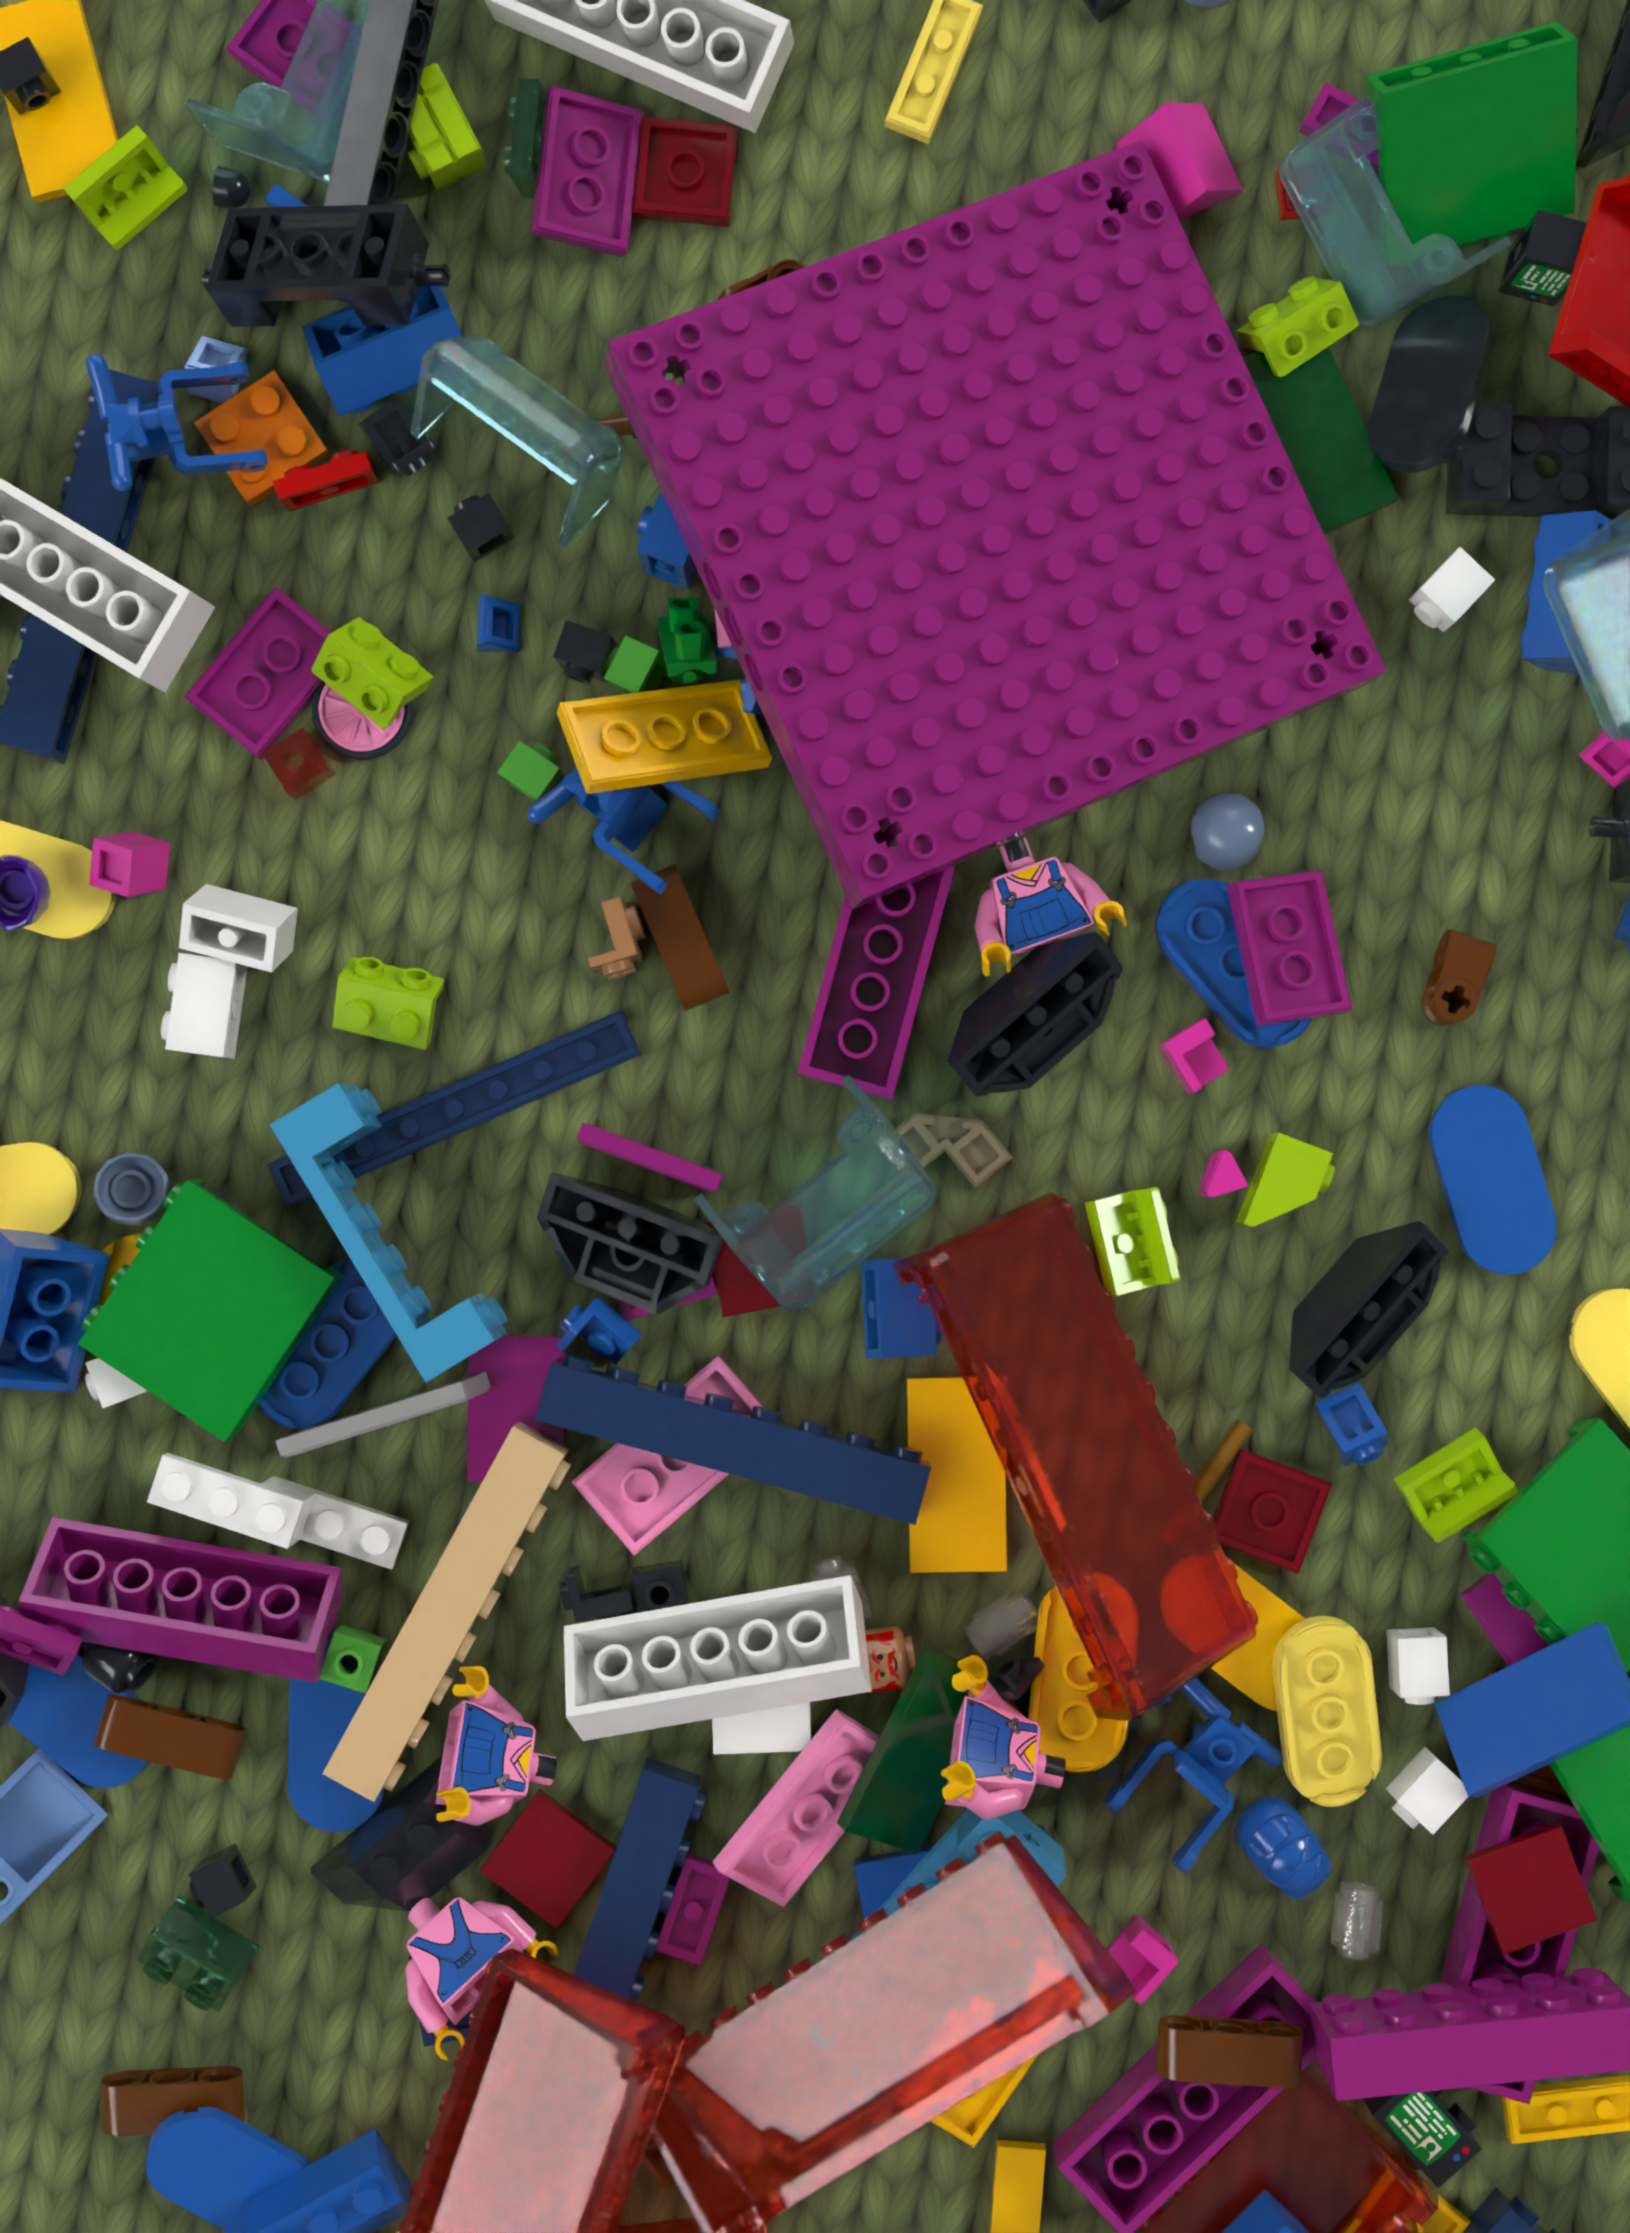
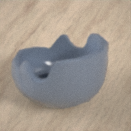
M1219 792L1203 800L1192 817L1191 834L1196 856L1200 861L1217 871H1236L1251 863L1264 840L1265 825L1260 809L1255 803L1240 793Z
M123 1153L107 1160L95 1176L94 1198L105 1216L118 1224L139 1226L155 1219L165 1208L163 1203L170 1192L168 1175L151 1156Z

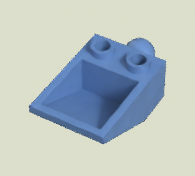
M40 1749L32 1754L0 1786V1882L4 1883L8 1888V1895L4 1900L0 1901V1926L108 1816L61 1767Z

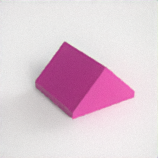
M1166 102L1116 142L1115 148L1119 149L1137 141H1143L1179 221L1237 196L1243 191L1203 103Z

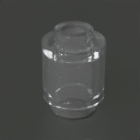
M1007 1589L971 1616L972 1622L966 1625L964 1630L977 1651L985 1659H988L994 1654L1001 1656L1035 1631L1037 1627L1033 1619L1039 1614L1032 1602L1022 1591L1015 1595L1011 1590Z
M1343 1881L1340 1885V1892L1335 1893L1330 1943L1339 1947L1340 1955L1351 1959L1366 1960L1369 1958V1953H1375L1380 1950L1384 1902L1379 1899L1380 1888L1357 1881Z

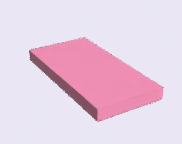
M719 1355L684 1384L687 1387L686 1395L704 1400L706 1393L722 1395L734 1400L733 1408L751 1413L753 1406L763 1407ZM615 1443L571 1483L635 1556L727 1477L729 1473Z
M836 1709L713 1860L717 1870L721 1874L784 1907L845 1832L837 1824V1821L880 1736Z

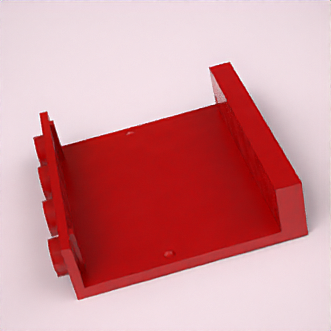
M1627 174L1622 179L1598 184L1548 352L1550 357L1630 407V174Z

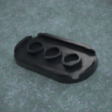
M1444 296L1430 300L1413 310L1402 321L1394 335L1368 425V439L1376 456L1382 460L1383 464L1393 471L1416 473L1428 470L1438 465V459L1447 452L1451 456L1466 437L1493 341V331L1487 314L1476 301L1463 296Z

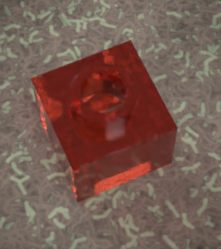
M301 728L262 753L287 794L295 800L336 775L312 735L304 728ZM301 753L303 756L302 765L297 769H290L288 760Z

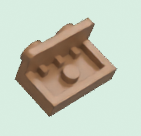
M620 897L601 902L615 950L587 959L590 969L597 975L603 974L604 977H608V980L631 975L636 972L634 965L644 962L638 941L646 939V934L639 912L636 911L635 906L628 907Z

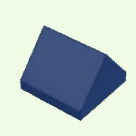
M486 595L479 596L476 652H519L520 604Z

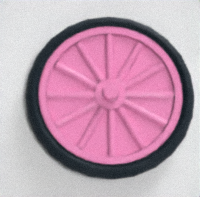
M325 682L321 683L313 696L312 719L318 735L330 749L346 758L367 760L387 754L404 739L412 721V700L401 707L390 727L382 729Z

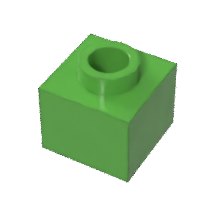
M625 635L620 647H615L609 654L605 667L606 674L603 679L620 694L658 690L667 674L664 657L659 650Z
M519 741L497 772L504 781L535 802L554 789L564 777L561 769L556 766L560 758L538 742H535L532 748Z
M341 1624L333 1634L319 1679L366 1694L377 1675L388 1639ZM343 1656H354L358 1661L357 1670L343 1666Z

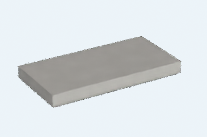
M487 1372L316 1425L278 1439L276 1444L280 1457L284 1456L285 1459L472 1399L488 1392L489 1388H491Z

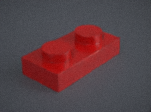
M356 450L337 453L330 458V463L314 468L310 465L293 467L284 473L283 478L273 481L279 501L289 512L380 483L375 466L366 451L358 453Z

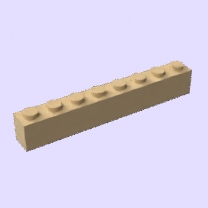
M520 1421L512 1427L323 1771V1775L375 1802L383 1788L390 1792L393 1791L406 1765L399 1762L402 1753L407 1745L416 1749L430 1722L422 1718L430 1702L437 1706L440 1705L453 1682L452 1678L446 1676L453 1660L456 1659L463 1663L477 1636L469 1632L476 1618L480 1616L486 1620L500 1596L499 1592L493 1590L501 1573H504L510 1577L524 1550L516 1545L525 1530L531 1533L535 1532L547 1510L546 1506L540 1504L548 1487L557 1491L571 1466V1464L563 1461L569 1451L568 1447Z

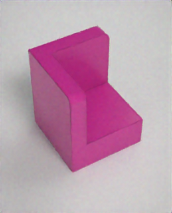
M134 831L93 838L89 885L125 897L165 889L170 842Z
M1206 1018L1196 1021L1157 1045L1187 1095L1201 1090L1203 1085L1228 1070L1226 1062L1211 1040V1037L1216 1034Z
M1137 1914L1100 1955L1101 1962L1129 1987L1132 1998L1140 2005L1146 2001L1179 1963L1173 1946Z

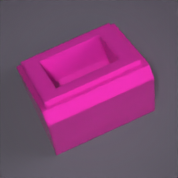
M1615 724L1606 725L1579 756L1615 788L1630 775V738Z
M1216 1150L1211 1155L1197 1191L1201 1196L1213 1198L1248 1187L1249 1185L1231 1152Z

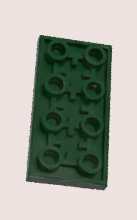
M1329 346L1284 377H1278L1273 374L1264 352L1256 351L1243 357L1324 535L1392 505L1399 499L1381 459L1376 456L1369 443L1368 431Z
M925 1647L837 1821V1824L844 1831L918 1854L945 1801L942 1788L947 1785L948 1779L942 1777L941 1771L950 1766L955 1720L964 1697H969V1690L960 1692L952 1686L953 1675L962 1671L957 1665L960 1659ZM987 1670L988 1676L986 1680L991 1684L996 1678L995 1673Z

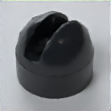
M217 166L213 179L214 205L223 208H239L246 204L250 197V186L246 176L234 168Z

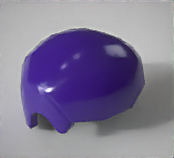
M2 855L0 857V927L3 928V931H12L36 923L49 905L51 890L48 878L34 862L18 855Z

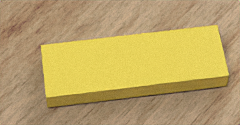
M933 0L886 116V128L926 144L930 143L982 15V4L972 0Z

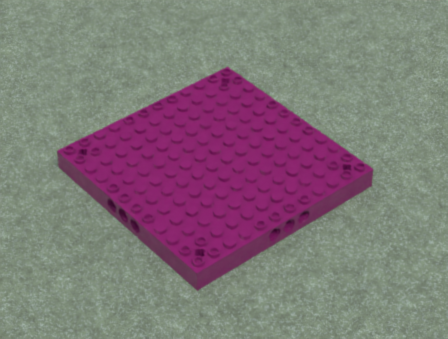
M1142 140L609 341L604 367L852 910L1362 688L1387 671ZM672 373L674 378L667 381L665 375ZM682 377V384L676 385L674 380ZM1315 646L1321 651L1318 655H1315L1312 651V648ZM880 829L882 834L889 831L893 836V840L888 845H886L885 841L878 844L875 840L874 835Z

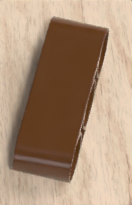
M676 864L654 873L668 885L661 895L639 879L631 882L684 1010L688 1011L730 993Z
M109 1694L93 1745L105 1751L210 1777L231 1779L247 1729L228 1721L128 1696Z
M1186 2015L1163 2016L1159 2018L1156 2073L1163 2078L1180 2082L1274 2088L1297 2087L1301 2083L1303 2030L1294 2024L1279 2021Z
M235 2066L128 2070L105 2076L101 2080L103 2132L110 2136L152 2135L157 2126L170 2115L184 2110V2114L197 2112V2107L217 2108L244 2122L243 2070Z

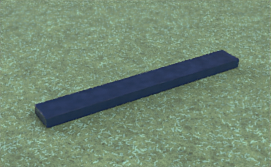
M620 1010L376 1116L382 1127L333 1156V1159L336 1163L342 1160L354 1178L357 1179L642 1054L623 1011ZM288 1155L267 1163L286 1208L313 1198Z

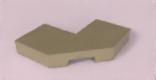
M914 1113L877 1143L907 1181L944 1151L974 1188L1013 1158L983 1120Z

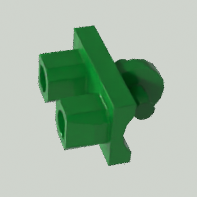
M678 597L668 599V617L657 618V631L668 677L679 684L689 685L701 680L706 673L717 674V660L705 615H699L697 598Z

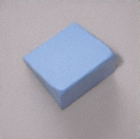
M202 336L184 369L222 367L234 362L246 363L248 349ZM240 384L187 388V392L193 396L223 404L237 394Z

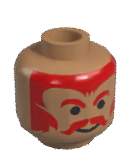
M897 1626L865 1630L872 1689L871 1692L866 1693L905 1688L916 1666L912 1636L904 1637L903 1631Z

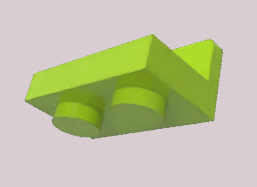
M136 125L63 189L115 250H119L181 197L188 188L183 180L167 164L148 136Z
M1310 276L1292 285L1288 290L1290 295L1277 304L1269 303L1253 311L1248 317L1250 322L1236 330L1243 348L1264 352L1273 374L1278 377H1284L1357 328L1359 324L1341 282Z
M360 617L327 636L311 668L313 674L382 729H386L393 724L402 706L427 691L434 678L433 675L419 665L414 657L401 651L385 638L378 628L365 622Z
M352 957L338 976L332 1028L426 1050L431 1042L436 1000L443 989L444 979L432 976L429 972L419 968L403 969L387 965L374 957Z
M1158 1187L1131 1190L1085 1202L1106 1297L1120 1296L1155 1285L1171 1284L1180 1281L1177 1267L1178 1256L1172 1246L1166 1220L1167 1209L1164 1201L1161 1199Z
M1476 1427L1394 1478L1414 1518L1437 1543L1458 1533L1462 1528L1499 1507L1518 1493L1515 1483L1502 1471L1485 1436Z

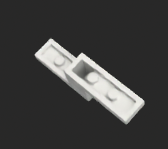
M170 1453L162 1455L147 1500L148 1503L286 1549L299 1540H303L391 1570L396 1567L410 1524V1520L277 1476L258 1483Z

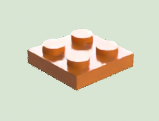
M275 370L194 422L215 455L253 450L266 451L268 464L265 465L266 469L256 472H244L242 470L226 471L250 507H253L274 493L276 490L273 481L283 478L287 470L300 465H310L313 467L330 456V453Z

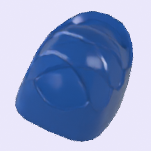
M1280 1796L1256 1800L1239 1815L1233 1837L1240 1850L1267 1880L1286 1895L1294 1899H1303L1306 1895L1314 1892L1330 1875V1861L1317 1835L1302 1815Z

